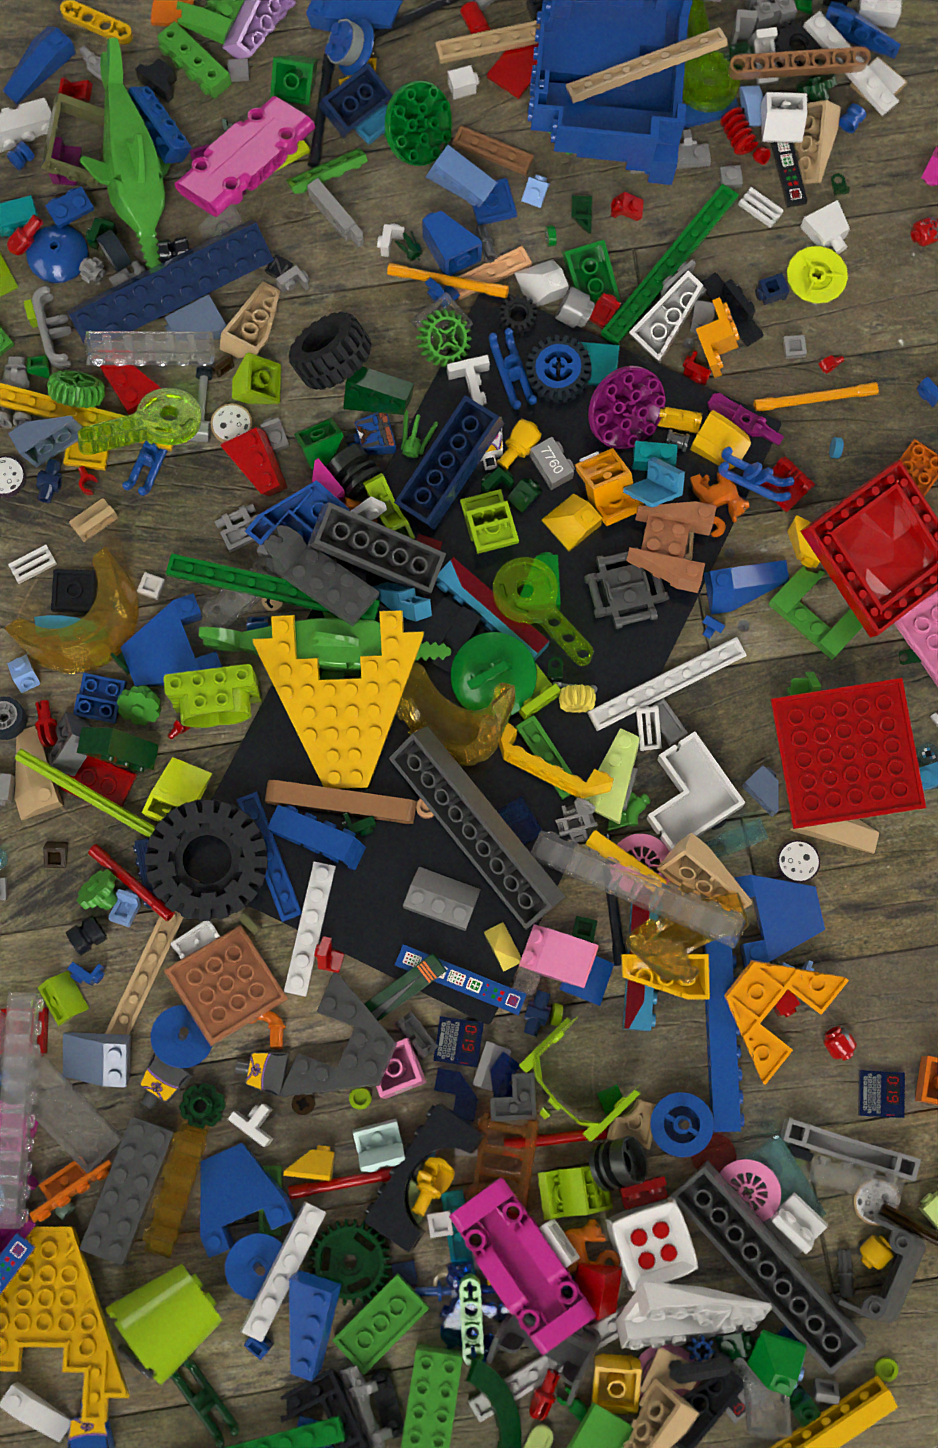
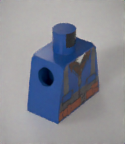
M374 413L356 421L355 428L357 433L345 436L348 447L353 444H359L368 456L394 454L396 451V444L387 413Z

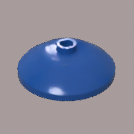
M51 225L39 230L33 236L34 242L27 249L26 257L30 269L38 278L50 283H64L74 279L81 273L79 266L85 258H88L89 252L85 239L77 230L66 225L59 229L56 225Z

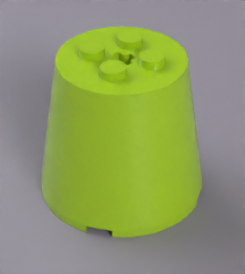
M182 1263L106 1307L109 1316L118 1319L114 1324L145 1368H151L155 1371L152 1376L159 1385L165 1383L223 1321L214 1308L217 1303L209 1292L206 1295L200 1288L204 1285L195 1273L191 1276Z

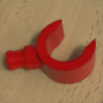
M831 355L819 362L818 365L823 372L828 374L840 363L844 362V357L834 358Z
M84 466L78 468L81 477L79 479V487L85 495H94L91 490L84 488V484L90 480L99 482L94 475L88 474Z
M176 720L173 724L174 728L168 733V737L173 739L175 736L185 733L191 727L183 726L181 722Z

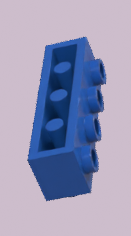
M149 86L130 87L128 94L148 129L156 152L165 164L183 162L192 148L186 137L180 132Z

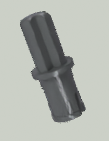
M477 226L475 229L476 235L482 241L484 260L486 263H492L495 261L494 259H497L493 248L494 241L489 237L486 226Z
M841 1249L837 1251L838 1272L836 1273L839 1276L840 1297H854L853 1275H855V1272H852L851 1251Z

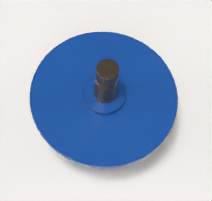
M178 1005L165 1010L157 1017L152 1026L150 1036L152 1049L163 1063L171 1067H193L202 1062L212 1049V1046L210 1047L185 1005Z
M262 1233L250 1234L238 1240L228 1252L225 1261L226 1279L234 1292L241 1297L250 1300L256 1299L282 1247V1244L276 1238Z

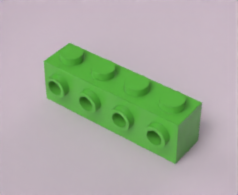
M175 21L157 36L158 48L162 54L172 58L174 65L178 69L182 68L189 80L195 81L205 95L209 94L215 99L232 85L230 74Z

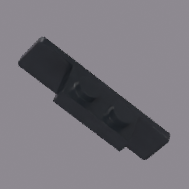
M716 272L701 281L711 301L720 297L722 304L727 303L738 335L747 347L763 338V332L753 321L756 311L755 306L751 300L746 299L741 287L737 283L735 284L732 279L724 283Z

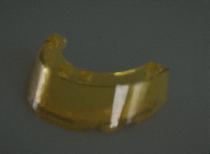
M106 547L97 552L92 559V565L95 568L98 579V592L92 608L81 620L64 628L48 629L36 626L26 619L19 618L4 628L22 650L39 665L66 674H77L78 672L89 670L94 671L113 661L110 654L113 652L118 656L122 652L120 647L132 637L139 618L137 593L129 576Z
M414 662L396 713L399 719H404L411 729L408 731L410 735L428 726L459 765H475L478 762L487 760L496 751L514 707L515 685L507 683L498 684L494 689L492 702L487 708L467 710L448 701L435 688L425 668L421 664Z
M739 892L694 901L693 904L684 907L682 910L680 907H676L663 913L664 917H660L657 920L650 919L634 929L627 936L626 945L635 956L659 977L666 980H682L683 983H689L694 981L699 974L698 967L690 965L687 956L689 952L727 936L731 938L741 936L750 924Z

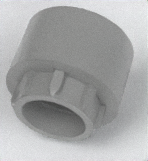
M571 286L557 310L555 319L572 328L576 325L584 327L593 312L595 304L589 300L590 296Z

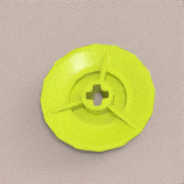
M822 246L807 247L798 251L790 260L787 269L788 283L793 292L802 300L814 304L827 303L836 299L845 289L848 280L847 266L843 259L831 249ZM816 274V276H820V279H817V277H813V275Z

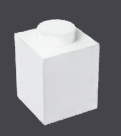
M471 65L448 71V85L453 100L476 94L479 79L477 73H473Z

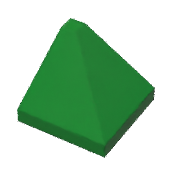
M794 0L797 10L809 15L812 14V0Z
M47 355L28 357L27 373L49 379L50 366Z

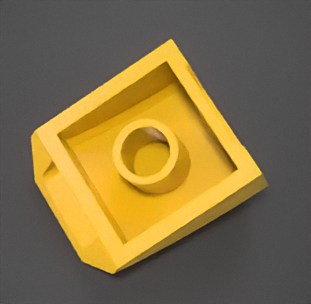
M712 410L697 434L690 450L720 465L722 462H726L721 456L724 448L731 447L733 450L731 455L742 460L751 445L749 436L737 425ZM729 464L730 469L735 467L734 465Z
M601 1353L595 1356L592 1403L595 1402L613 1414L629 1415L638 1413L642 1373L641 1360L631 1354L613 1355Z

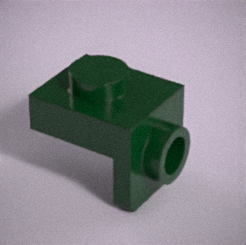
M95 217L92 226L86 232V239L90 248L98 250L97 237L109 230H112L117 235L118 231L112 220Z
M498 467L492 474L488 473L482 479L481 492H492L501 482L511 490L514 487V477L509 471H503Z
M533 478L521 479L507 497V500L521 512H525L533 500L542 494L543 490L539 488L540 484Z
M348 813L343 814L345 820L341 822L345 829L354 832L356 835L361 834V836L374 832L373 828L376 827L373 816L352 824Z
M742 1330L736 1333L716 1336L718 1350L724 1352L725 1356L730 1357V1359L747 1357L755 1346L754 1338L750 1335V1331Z
M801 1384L796 1386L790 1397L782 1396L783 1401L794 1414L801 1427L807 1426L821 1416L814 1401Z

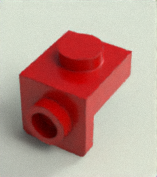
M63 77L60 79L58 93L88 103L90 102L93 84L89 80L71 83L67 78Z
M626 192L621 193L612 199L611 217L616 218L619 215H623L639 221L643 215L644 200Z
M603 293L597 299L589 321L604 329L621 303L613 295Z
M694 350L692 356L687 355L682 365L685 367L683 375L699 384L706 385L711 370L694 363L698 354Z
M323 936L321 944L316 945L314 957H317L318 969L336 973L340 972L345 955L340 951L332 950V938Z

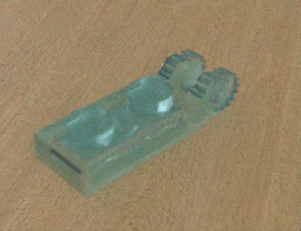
M759 818L720 834L719 837L705 844L711 848L722 842L724 850L714 853L717 858L760 843L769 837Z

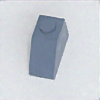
M762 765L742 787L773 817L779 811V780L776 778V773L770 767L766 768Z

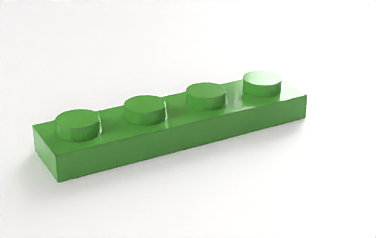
M357 148L286 181L294 194H301L308 190L307 185L318 178L324 184L326 180L332 177H340L350 169L360 168L368 160L366 154L360 148Z
M534 715L515 727L533 756H540L545 762L557 765L564 772L573 775ZM554 786L562 800L571 795Z

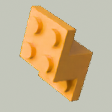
M720 297L712 300L718 320L696 329L714 378L722 376L720 369L724 367L719 355L738 348L737 340L740 339L727 303L722 304Z
M613 448L575 464L577 473L585 482L588 501L603 517L602 521L606 526L636 514L638 506H644L643 502L623 493L624 487L633 484L632 473Z

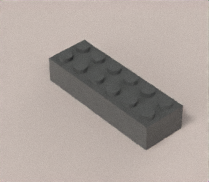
M330 502L322 506L308 542V546L394 583L414 587L415 592L422 595L432 593L446 555L444 552Z
M131 1116L80 1250L119 1265L127 1264L175 1140L176 1131L139 1117Z

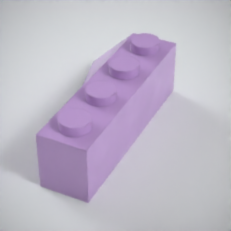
M245 0L223 48L235 59L251 57L263 43L265 37L275 29V25L285 17L286 12L296 2L294 0Z

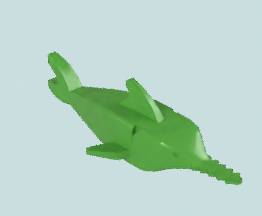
M109 38L107 52H102L100 59L101 78L105 89L104 162L82 156L80 162L95 180L107 185L112 206L117 214L135 231L136 237L140 239L138 244L142 246L141 252L145 253L143 259L147 260L145 266L151 269L161 264L158 261L160 255L157 253L159 248L156 246L158 240L155 238L157 236L155 230L165 208L166 193L163 179L171 163L165 164L161 157L158 158L148 129L123 85L122 57L118 38Z
M323 612L325 618L295 621L297 659L319 658V672L322 673L320 680L344 679L345 676H361L360 656L382 655L380 622L359 619L352 627L335 614ZM272 626L244 632L224 628L199 627V637L204 639L203 645L211 649L230 652L243 651L259 656L253 644V639L272 638ZM426 641L423 644L421 643L415 660L418 661L420 658H423L426 661L429 657L433 660L440 657L443 660L446 656L451 655V649L446 647L444 643L438 646L436 642L430 645Z

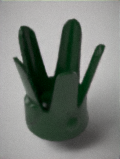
M411 231L414 242L406 232H403V238L409 249L398 240L394 242L407 254V258L410 261L416 259L420 261L419 257L423 251L416 242L413 231Z

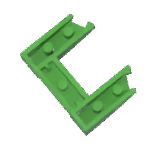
M221 0L216 12L177 1L176 8L181 10L182 18L177 19V24L224 45L245 0Z
M803 566L771 599L768 605L833 660L863 626L851 608L831 629L805 607L800 600L825 573L820 570L818 574L805 570L806 566Z

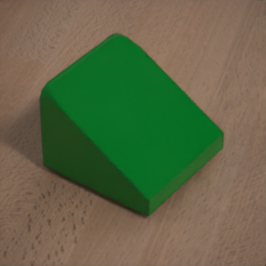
M618 1084L596 1093L605 1114L612 1112L614 1105L623 1097Z

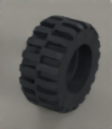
M347 312L330 313L329 316H323L320 320L311 323L308 328H305L295 338V342L290 347L289 362L307 387L315 390H325L327 387L332 388L338 383L345 382V379L352 377L357 370L361 369L362 364L367 361L368 355H370L371 340L354 315Z

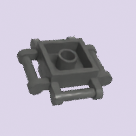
M629 551L603 557V555L597 556L596 562L599 573H591L584 576L586 584L589 585L594 603L595 618L610 615L615 629L622 628V625L646 619H658L654 604L669 600L668 592H665L662 579L653 576V573L651 574L657 595L651 596L650 586L644 571L646 569L642 567L638 568L632 564L606 570L605 565L627 560ZM598 581H601L608 607H603L597 586ZM647 608V611L620 617V614Z

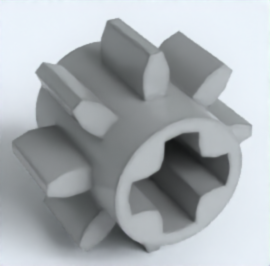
M96 257L93 259L85 258L79 266L82 279L89 284L91 281L99 282L105 274L103 262Z

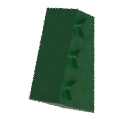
M362 366L352 377L346 379L343 409L404 415L412 399L414 383Z
M82 727L77 753L98 758L105 762H113L120 767H131V771L144 773V770H154L159 745L114 728Z

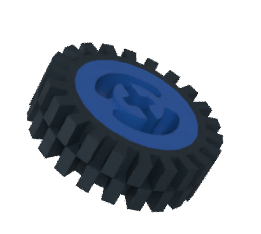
M555 335V339H551L550 336L546 337V341L544 343L542 340L539 341V346H534L532 354L529 353L528 362H526L528 381L532 390L537 392L540 398L545 397V400L548 402L554 400V403H559V400H563V403L568 402L567 399L569 398L574 400L577 394L581 395L584 388L587 389L588 381L591 380L592 367L588 351L584 349V345L581 342L578 344L575 338L570 340L569 336L566 335L563 338ZM558 357H561V381H557ZM564 358L570 360L572 363H567V361ZM547 375H551L554 380L549 379Z

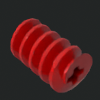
M741 107L730 110L720 120V125L724 128L723 131L727 134V139L730 141L732 148H734L736 155H744L753 151L759 143L753 142L756 136L751 134L753 131L751 127L747 128L749 122L744 121L746 118L745 114H740L742 112Z

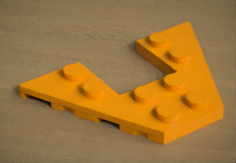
M752 960L724 994L763 1084H767L793 1051L792 1048L760 1024L787 989L822 1015L849 981L846 977Z

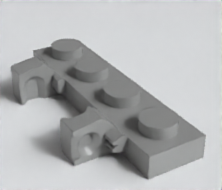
M683 130L681 136L683 143H679L676 169L710 166L709 145H697V140L692 141L691 130ZM630 170V174L645 173L644 171Z
M358 1366L339 1370L348 1402L362 1433L366 1434L371 1448H385L384 1441L392 1438L393 1434L391 1428H379L370 1407L369 1394L378 1391L376 1381L365 1383Z

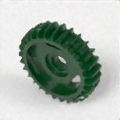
M345 1218L344 1225L342 1226L339 1220H337L336 1228H333L330 1224L327 1225L329 1232L326 1233L321 1230L320 1234L323 1238L315 1237L314 1239L318 1246L310 1247L315 1252V1255L308 1256V1259L314 1260V1263L308 1265V1268L315 1270L311 1274L341 1284L338 1301L340 1298L343 1299V1306H346L348 1300H351L352 1306H355L356 1299L358 1298L363 1304L365 1302L364 1296L366 1295L370 1300L373 1299L371 1292L374 1291L377 1294L380 1292L377 1287L378 1284L381 1286L386 1285L382 1277H390V1274L385 1272V1269L392 1268L391 1264L386 1263V1260L392 1259V1255L385 1254L390 1249V1246L383 1247L382 1245L387 1239L382 1238L379 1240L380 1232L373 1233V1227L371 1226L368 1229L365 1228L366 1222L364 1221L361 1225H357V1218H354L352 1224H349L348 1219ZM357 1232L376 1246L372 1252L353 1238ZM324 1247L331 1248L329 1271L321 1269ZM349 1254L354 1255L357 1259V1264L353 1268H348L344 1264V1258ZM369 1277L370 1285L355 1292L349 1291L348 1285Z

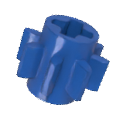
M701 1334L700 1340L691 1337L692 1345L686 1346L688 1350L692 1351V1354L689 1356L690 1360L697 1357V1362L699 1363L702 1360L710 1359V1355L716 1352L710 1348L713 1341L708 1340L705 1342L703 1334ZM701 1344H703V1346L706 1348V1352L703 1351L700 1355L696 1351V1348H700Z

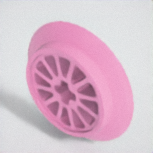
M633 834L622 839L617 844L624 851H631L633 857L638 861L643 860V864L648 868H658L670 853L662 841L648 834ZM634 848H639V856L636 854ZM643 848L648 849L645 857L643 856ZM650 852L654 853L655 857L647 858ZM657 859L659 865L650 864V862ZM610 863L612 877L623 891L631 895H654V893L640 883H635L633 878L630 880L626 873ZM658 871L657 874L667 880L666 886L670 880Z
M742 1159L734 1161L722 1169L720 1172L721 1176L730 1186L737 1189L735 1191L745 1202H749L750 1208L763 1222L775 1214L781 1201V1188L778 1179L767 1166L754 1160ZM740 1173H743L744 1180L740 1177ZM747 1173L753 1174L751 1181H749ZM755 1176H759L761 1179L754 1183ZM736 1178L739 1183L732 1181V1179ZM762 1182L766 1184L764 1187H757ZM745 1186H747L749 1189L753 1188L754 1191L751 1194L752 1196H750L749 1193L743 1192L746 1188ZM767 1191L768 1196L760 1192ZM758 1198L763 1199L766 1202L762 1204ZM753 1201L757 1204L758 1208H754Z

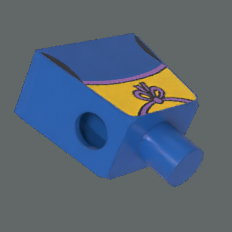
M108 1414L106 1423H82V1415L71 1418L67 1448H115Z

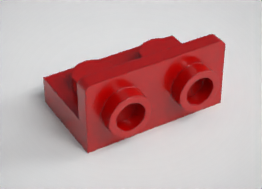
M660 1175L646 1179L642 1184L623 1186L619 1189L624 1209L628 1210L666 1199L668 1195L665 1188L667 1185L665 1176Z

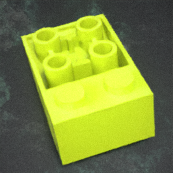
M172 757L151 791L142 813L146 817L160 822L161 819L176 807L186 802L201 799L212 773Z

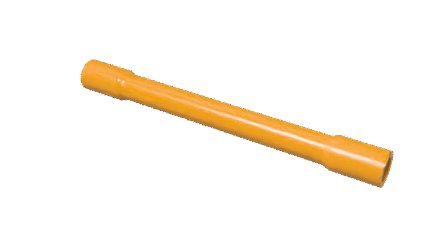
M389 263L387 268V275L427 281L429 278H432L441 285L486 293L501 298H507L509 286L485 283L410 268L395 263Z
M877 382L806 394L757 399L753 401V406L756 411L762 412L809 403L878 395L879 389Z

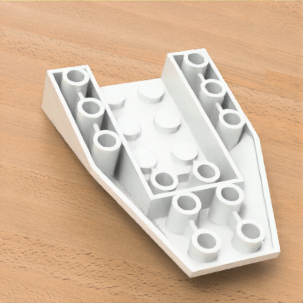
M642 1281L615 1323L621 1348L637 1350L643 1346H652V1348L662 1347L665 1344L681 1346L686 1342H691V1337L700 1340L701 1334L705 1338L742 1330H754L772 1307L770 1303L700 1286Z

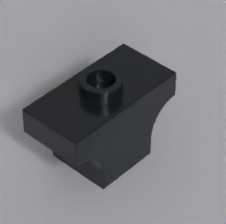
M159 58L151 65H142L140 63L135 68L138 80L145 86H149L153 93L155 92L168 103L174 98L171 86L176 82V76L173 68Z

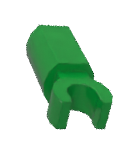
M565 1386V1391L570 1395L571 1389ZM556 1396L557 1401L561 1405H567L569 1407L568 1411L582 1422L589 1407L579 1398H574L570 1406L566 1404L568 1398L564 1400L560 1396Z

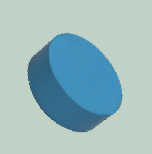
M833 437L829 448L830 458L839 459L841 457L844 447L842 438Z

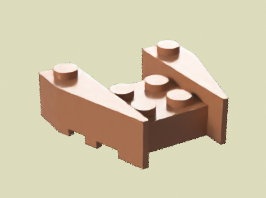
M696 501L659 504L657 507L638 506L635 520L646 522L641 550L629 547L626 561L638 568L646 569L658 579L666 580L676 589L698 593L705 563L684 559L689 532L709 536L717 506Z

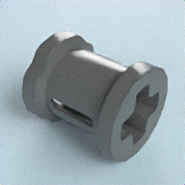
M669 429L666 444H676L678 449H682V452H685L690 434L683 435Z

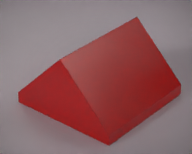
M577 1263L575 1282L596 1313L595 1319L597 1320L616 1313L623 1270L621 1266Z

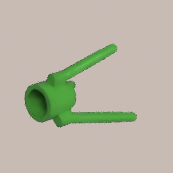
M406 409L401 449L404 455L417 458L419 454L424 453V449L438 426V422L433 424L424 441L420 444L421 440L416 438L420 415L417 414L412 434L407 440L408 410Z

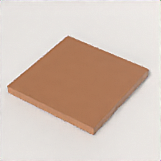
M241 925L164 970V973L210 1047L288 999Z

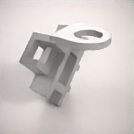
M579 797L574 801V805L569 807L562 806L561 810L564 818L556 820L560 836L569 835L571 843L587 840L586 830L598 825L592 815L596 807Z

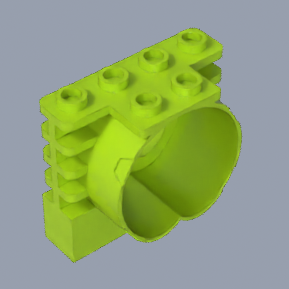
M250 664L166 674L163 678L165 694L173 704L176 713H180L183 726L208 728L241 723L252 717L250 704L262 702L260 681Z

